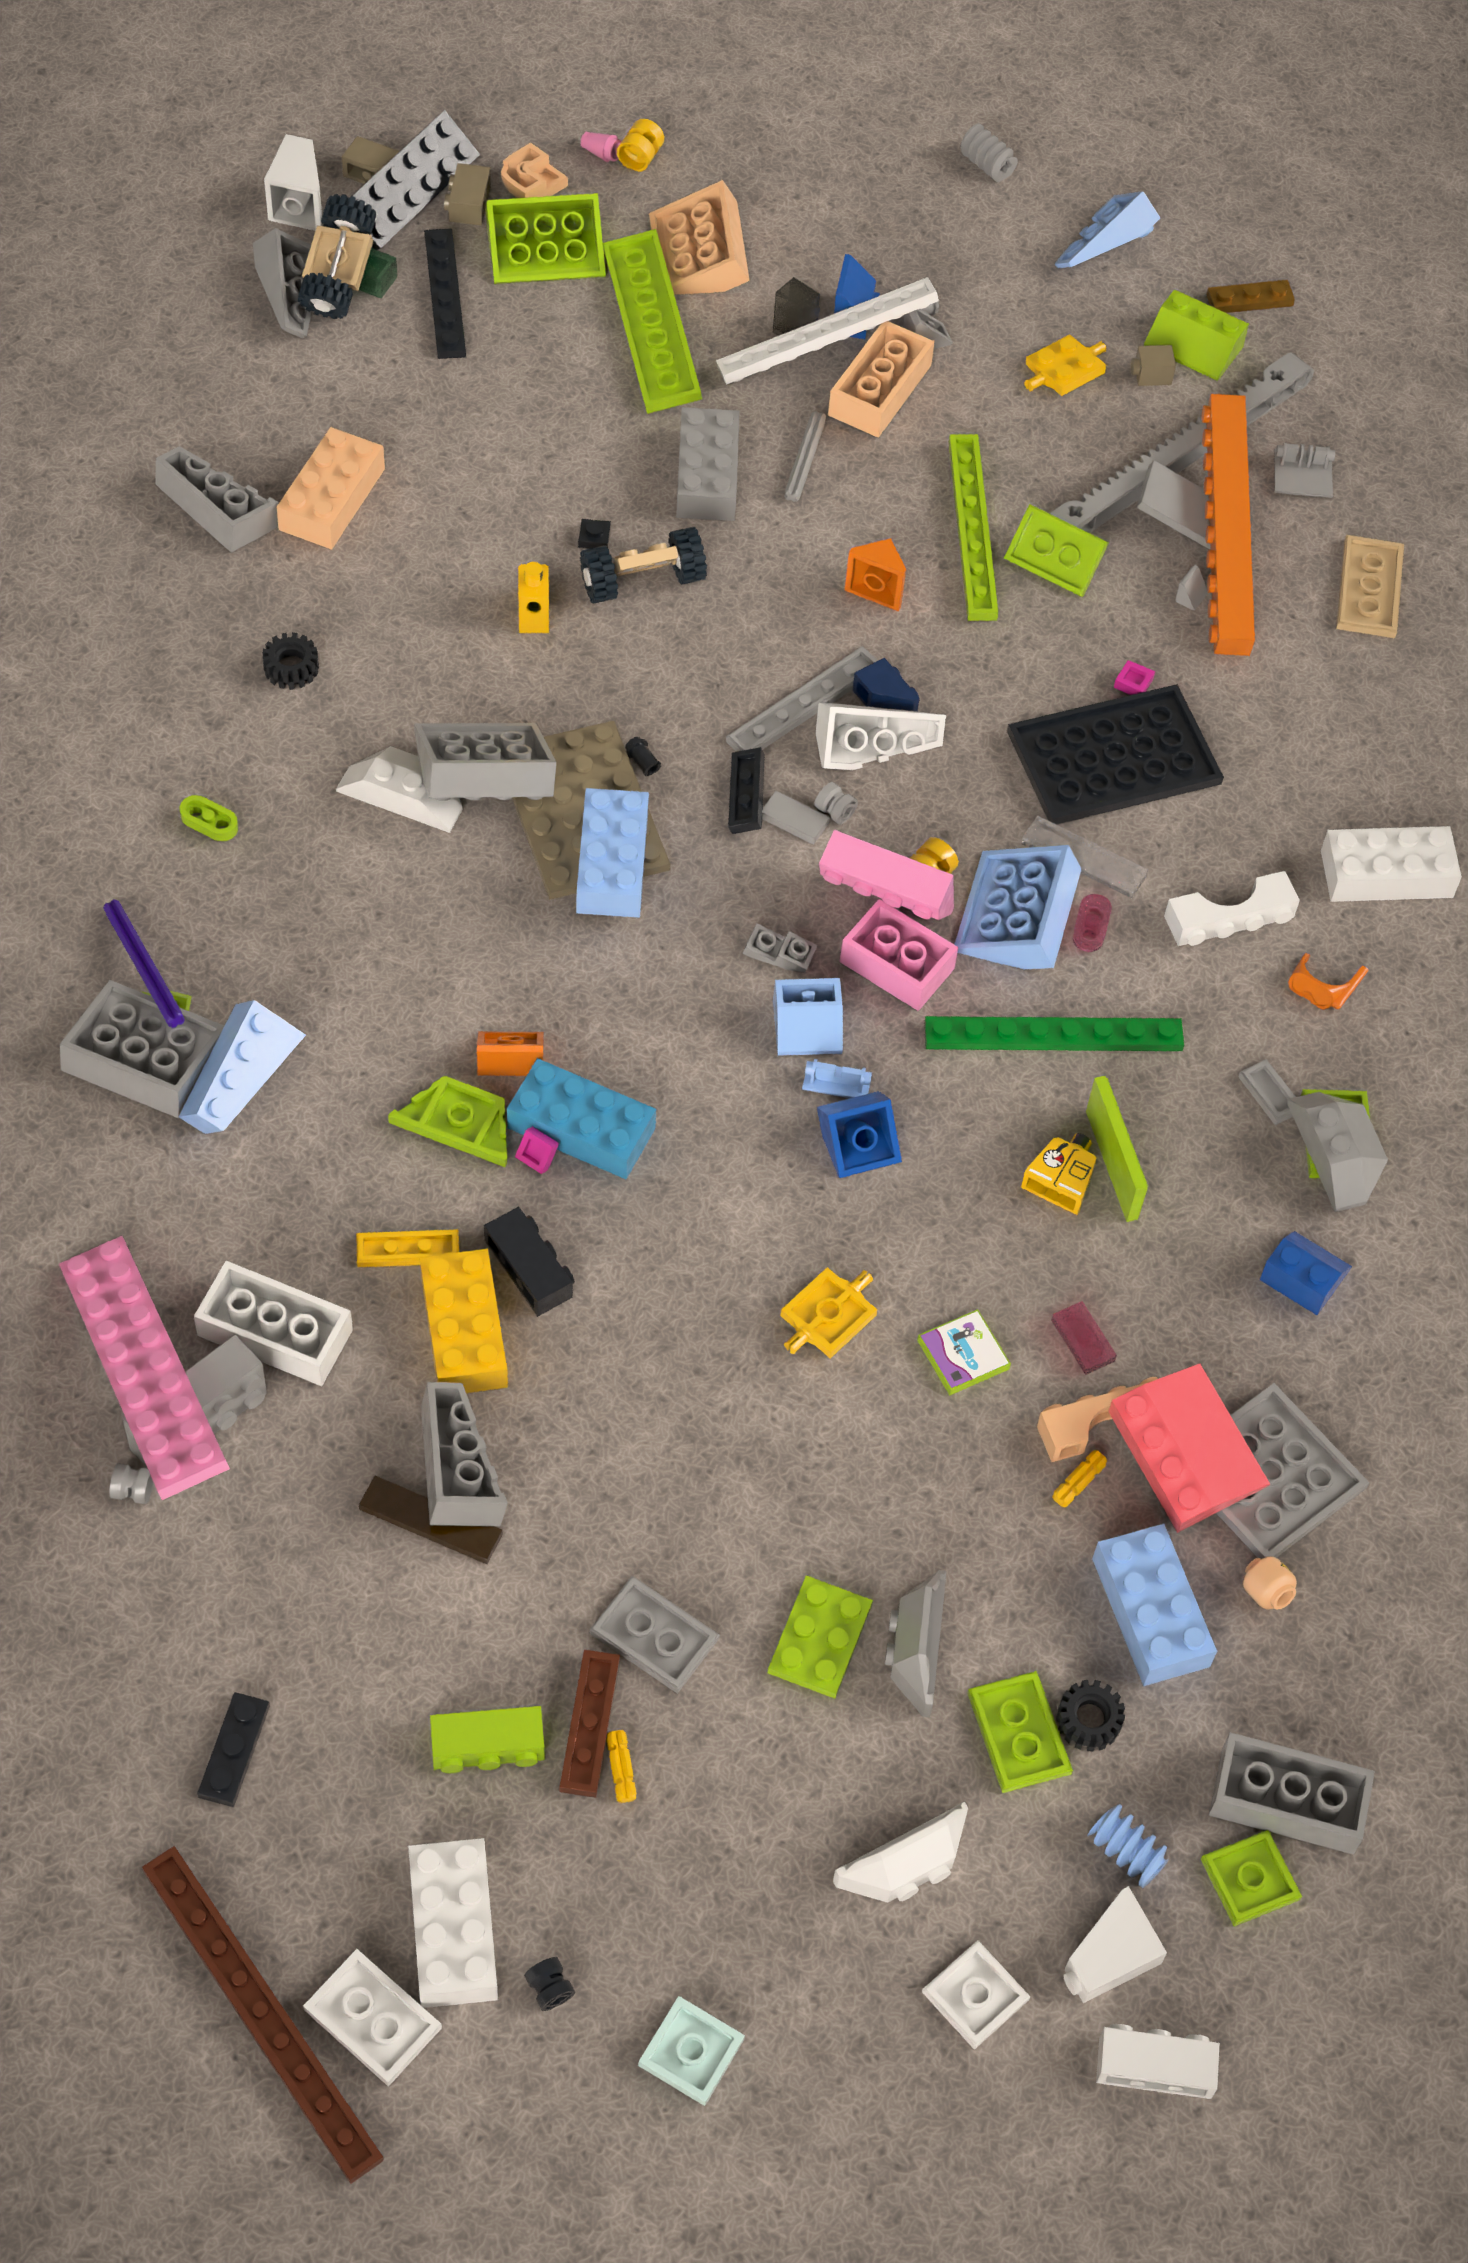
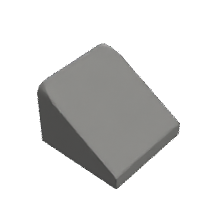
M1192 566L1181 580L1175 599L1177 603L1191 610H1196L1208 594L1198 566Z

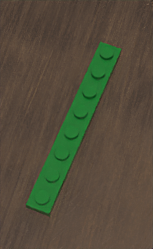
M925 1016L924 1020L926 1049L1183 1051L1182 1018Z

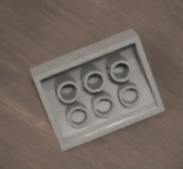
M414 723L423 784L429 798L446 801L451 798L480 800L482 797H495L500 800H510L513 797H527L532 800H539L543 797H553L557 762L536 723Z
M109 980L60 1043L61 1071L179 1118L224 1025L180 1008L185 1021L182 1025L171 1028L166 1023L152 996Z

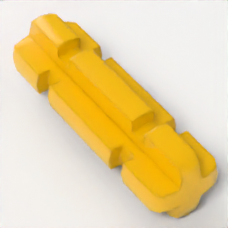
M1093 1450L1085 1458L1086 1461L1081 1462L1065 1479V1483L1060 1484L1054 1490L1052 1498L1061 1507H1068L1074 1500V1497L1078 1496L1095 1478V1474H1099L1106 1466L1107 1458L1098 1450Z
M624 1730L611 1731L607 1733L606 1740L608 1751H610L609 1758L613 1781L616 1784V1799L619 1803L631 1802L636 1799L637 1793L635 1782H633L634 1776L629 1749H627V1735Z

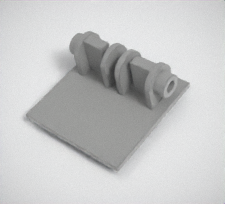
M1283 442V445H1277V448L1274 449L1275 493L1332 498V462L1335 460V450H1330V446H1316L1315 451H1313V445H1309L1308 450L1304 451V444H1300L1299 447V445L1287 444L1286 442Z

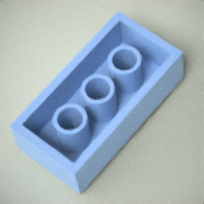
M586 788L577 881L576 913L640 918L649 792Z
M1165 1525L1153 1526L1098 1542L1092 1560L1143 1686L1209 1668L1217 1650Z

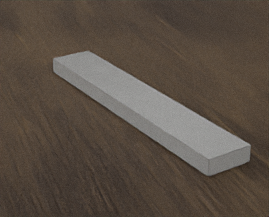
M861 646L727 735L726 742L736 752L759 747L763 750L817 714L819 703H833L853 689L854 673L878 660Z

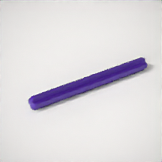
M112 899L110 903H105L103 909L166 1023L171 1028L182 1025L185 1018L120 902Z

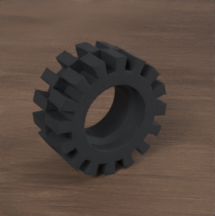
M287 632L281 633L282 639H279L277 635L272 637L273 643L268 641L265 644L266 649L263 648L262 652L265 676L267 679L270 678V683L275 685L278 682L279 688L282 689L287 684L289 685V690H294L295 684L303 688L305 687L304 681H307L309 684L313 682V676H317L319 669L317 647H314V642L312 640L307 641V636L303 634L298 638V633L292 632V637H287ZM289 656L302 659L300 663L291 666L279 663L281 659Z
M1082 1680L1079 1687L1077 1683L1071 1685L1070 1690H1066L1058 1707L1056 1721L1060 1723L1058 1730L1060 1734H1066L1065 1740L1068 1743L1072 1740L1076 1742L1075 1748L1081 1750L1082 1745L1087 1746V1751L1091 1752L1094 1751L1095 1747H1098L1099 1751L1105 1749L1108 1743L1111 1745L1115 1741L1125 1720V1715L1123 1714L1125 1710L1124 1703L1119 1704L1121 1696L1118 1692L1112 1695L1110 1693L1112 1687L1108 1684L1104 1689L1099 1687L1101 1681L1094 1680L1093 1685H1089L1088 1680ZM1086 1704L1095 1705L1103 1712L1104 1722L1095 1728L1087 1727L1079 1721L1077 1710Z

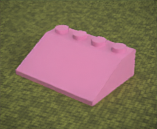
M833 831L819 862L820 875L826 881L835 885L843 883L851 886L855 892L863 896H870L872 894L880 897L883 902L895 908H900V906L906 907L923 919H930L932 917L940 920L951 915L954 909L952 874L839 831Z

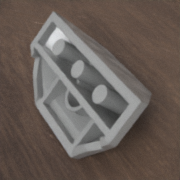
M1320 1092L1288 1099L1287 1104L1334 1211L1338 1212L1366 1205L1388 1158L1364 1105Z
M945 1570L937 1571L902 1596L898 1611L891 1610L888 1631L895 1632L894 1644L887 1643L885 1665L891 1666L890 1678L922 1717L929 1718L934 1701L947 1574Z

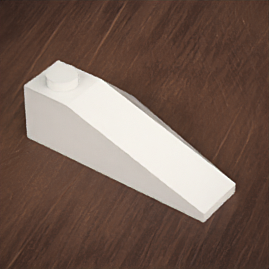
M819 703L816 739L821 766L827 769L856 770L863 768L862 764L878 760L881 763L889 761V756L905 752L910 755L943 746L946 715Z

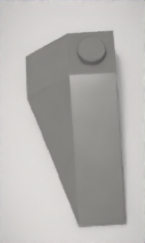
M274 228L253 242L255 269L281 329L300 338H305L308 333L312 311L305 310L306 307H302L297 299L303 282L302 274L311 244Z

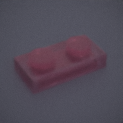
M1083 1301L1053 1314L1052 1323L1085 1375L1115 1362L1117 1357L1115 1351Z

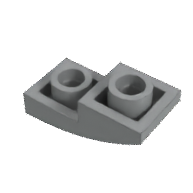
M757 923L742 954L787 970L805 973L817 945L790 931L784 937Z

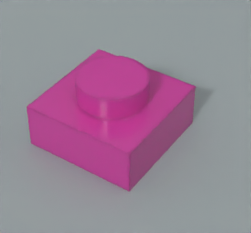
M1127 660L1115 680L1114 688L1129 695L1146 692L1154 679L1155 671Z
M532 1126L525 1131L515 1158L543 1174L549 1169L559 1143Z

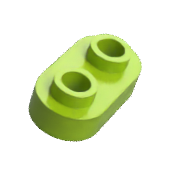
M200 795L189 796L181 802L179 807L180 817L186 826L216 841H228L236 836L238 821L237 816L231 810ZM194 813H200V814H201V815H199V816H197V817L192 816V814H194Z

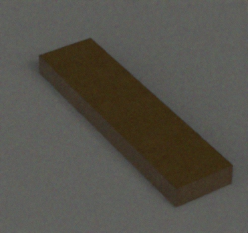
M376 1475L373 1477L359 1503V1510L484 1564H488L503 1535V1530L495 1526L430 1525L427 1497Z

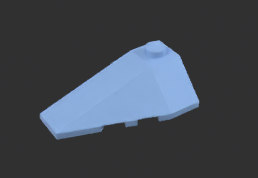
M1143 191L1114 195L1091 218L1096 223L1083 228L1079 233L1083 239L1070 244L1056 261L1055 266L1057 268L1072 267L1138 237H1145L1153 231V225L1160 219V216Z

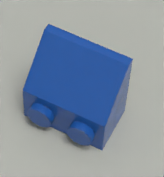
M845 254L836 291L834 314L880 296V293L875 292L876 280L849 254ZM867 330L853 334L850 337L865 339Z
M877 1091L817 1107L822 1137L839 1178L902 1162L891 1099L881 1092Z
M1294 1231L1283 1238L1266 1261L1260 1280L1310 1312L1318 1315L1352 1266Z

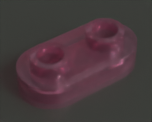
M1087 895L1080 903L1072 939L1075 946L1085 952L1099 950L1105 940L1112 906L1110 901L1102 895ZM1094 911L1097 912L1099 915L1090 914V912ZM1088 936L1091 937L1093 940H1089L1084 937Z

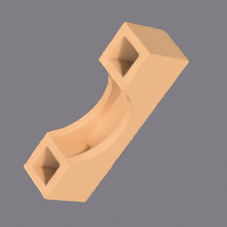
M1150 1377L1143 1380L1139 1385L1128 1388L1126 1386H1118L1111 1389L1107 1394L1096 1397L1094 1395H1086L1071 1404L1064 1406L1054 1404L1045 1408L1040 1413L1037 1428L1051 1462L1083 1454L1088 1442L1089 1431L1098 1423L1112 1419L1108 1412L1112 1400L1158 1378Z

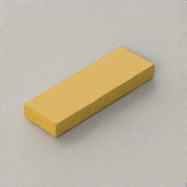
M458 1229L356 1233L357 1267L420 1265L421 1257L459 1252Z

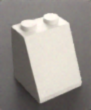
M286 134L264 178L268 220L316 231L317 225L323 226V224L321 223L320 186L313 140Z

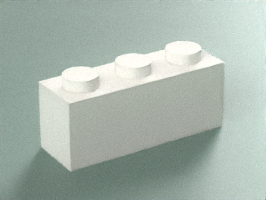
M1113 2024L1110 2025V2028L1104 2027L1099 2037L1096 2083L1211 2099L1218 2085L1220 2043L1209 2042V2038L1203 2035H1188L1186 2038L1171 2036V2033L1166 2030L1152 2029L1148 2033L1133 2031V2028L1128 2025Z

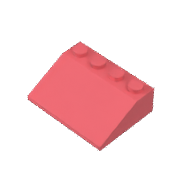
M1201 1364L1143 1384L1112 1400L1108 1412L1177 1533L1270 1485Z

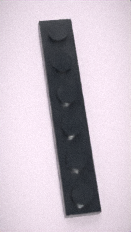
M452 228L424 230L437 358H465L466 347Z

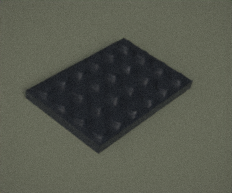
M1178 684L1008 724L1007 733L1050 826L1222 785L1224 776Z

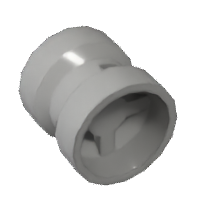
M830 782L819 792L814 806L823 813H829L834 822L842 825L855 812L858 800L850 794L845 795L842 793L840 786Z
M117 1463L111 1478L110 1497L118 1500L128 1497L133 1498L135 1503L147 1504L154 1484L148 1468H141L137 1471L131 1469L129 1465Z

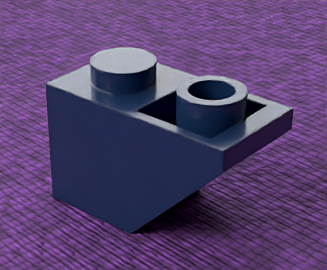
M885 658L854 673L852 691L866 707L918 712L920 698L917 691L904 681L899 670L894 666L892 667Z

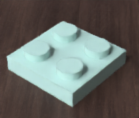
M678 1996L640 2058L638 2066L705 2106L743 2043L745 2035Z

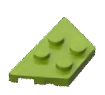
M444 1075L432 1083L429 1089L413 1096L410 1104L400 1111L394 1109L388 1115V1121L392 1125L502 1167L507 1165L505 1098Z

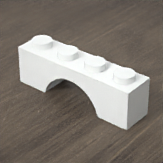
M1282 871L1257 877L1251 897L1241 904L1233 906L1218 905L1208 901L1200 893L1196 892L1169 899L1164 917L1178 946L1186 944L1194 946L1206 939L1214 937L1226 938L1234 932L1246 929L1248 931H1255L1263 925L1274 922L1278 924L1286 923L1294 918L1300 900L1286 872Z

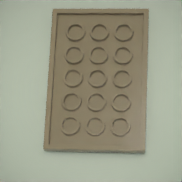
M614 721L545 736L544 739L557 762L553 797H543L539 800H532L527 797L512 798L549 900L577 893L586 788L642 792ZM649 808L643 877L670 871V862Z

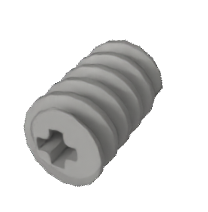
M980 123L973 125L966 132L961 142L962 155L969 158L971 162L984 170V173L991 176L996 182L1009 177L1018 164V159L1013 157V149L1010 147L1006 148L1004 142H999L998 137L995 135L991 136V132L987 129L984 130L983 125Z

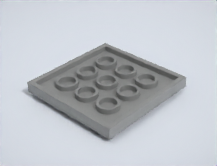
M1275 1383L1230 1415L1270 1485L1216 1514L1257 1558L1262 1559L1271 1556L1277 1558L1367 1489L1370 1482Z

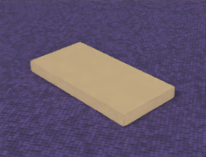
M1346 535L1336 629L1390 638L1396 637L1404 544Z

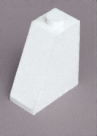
M1129 1886L1121 1890L1069 1958L1064 1969L1066 1972L1064 1980L1069 1991L1073 1995L1078 1994L1083 2003L1162 1964L1167 1954Z

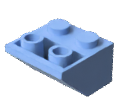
M840 978L775 980L773 1009L777 1055L842 1054L843 1005Z

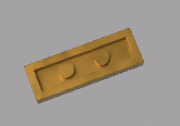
M1288 280L1208 287L1206 293L1210 306L1225 313L1292 307L1295 302Z

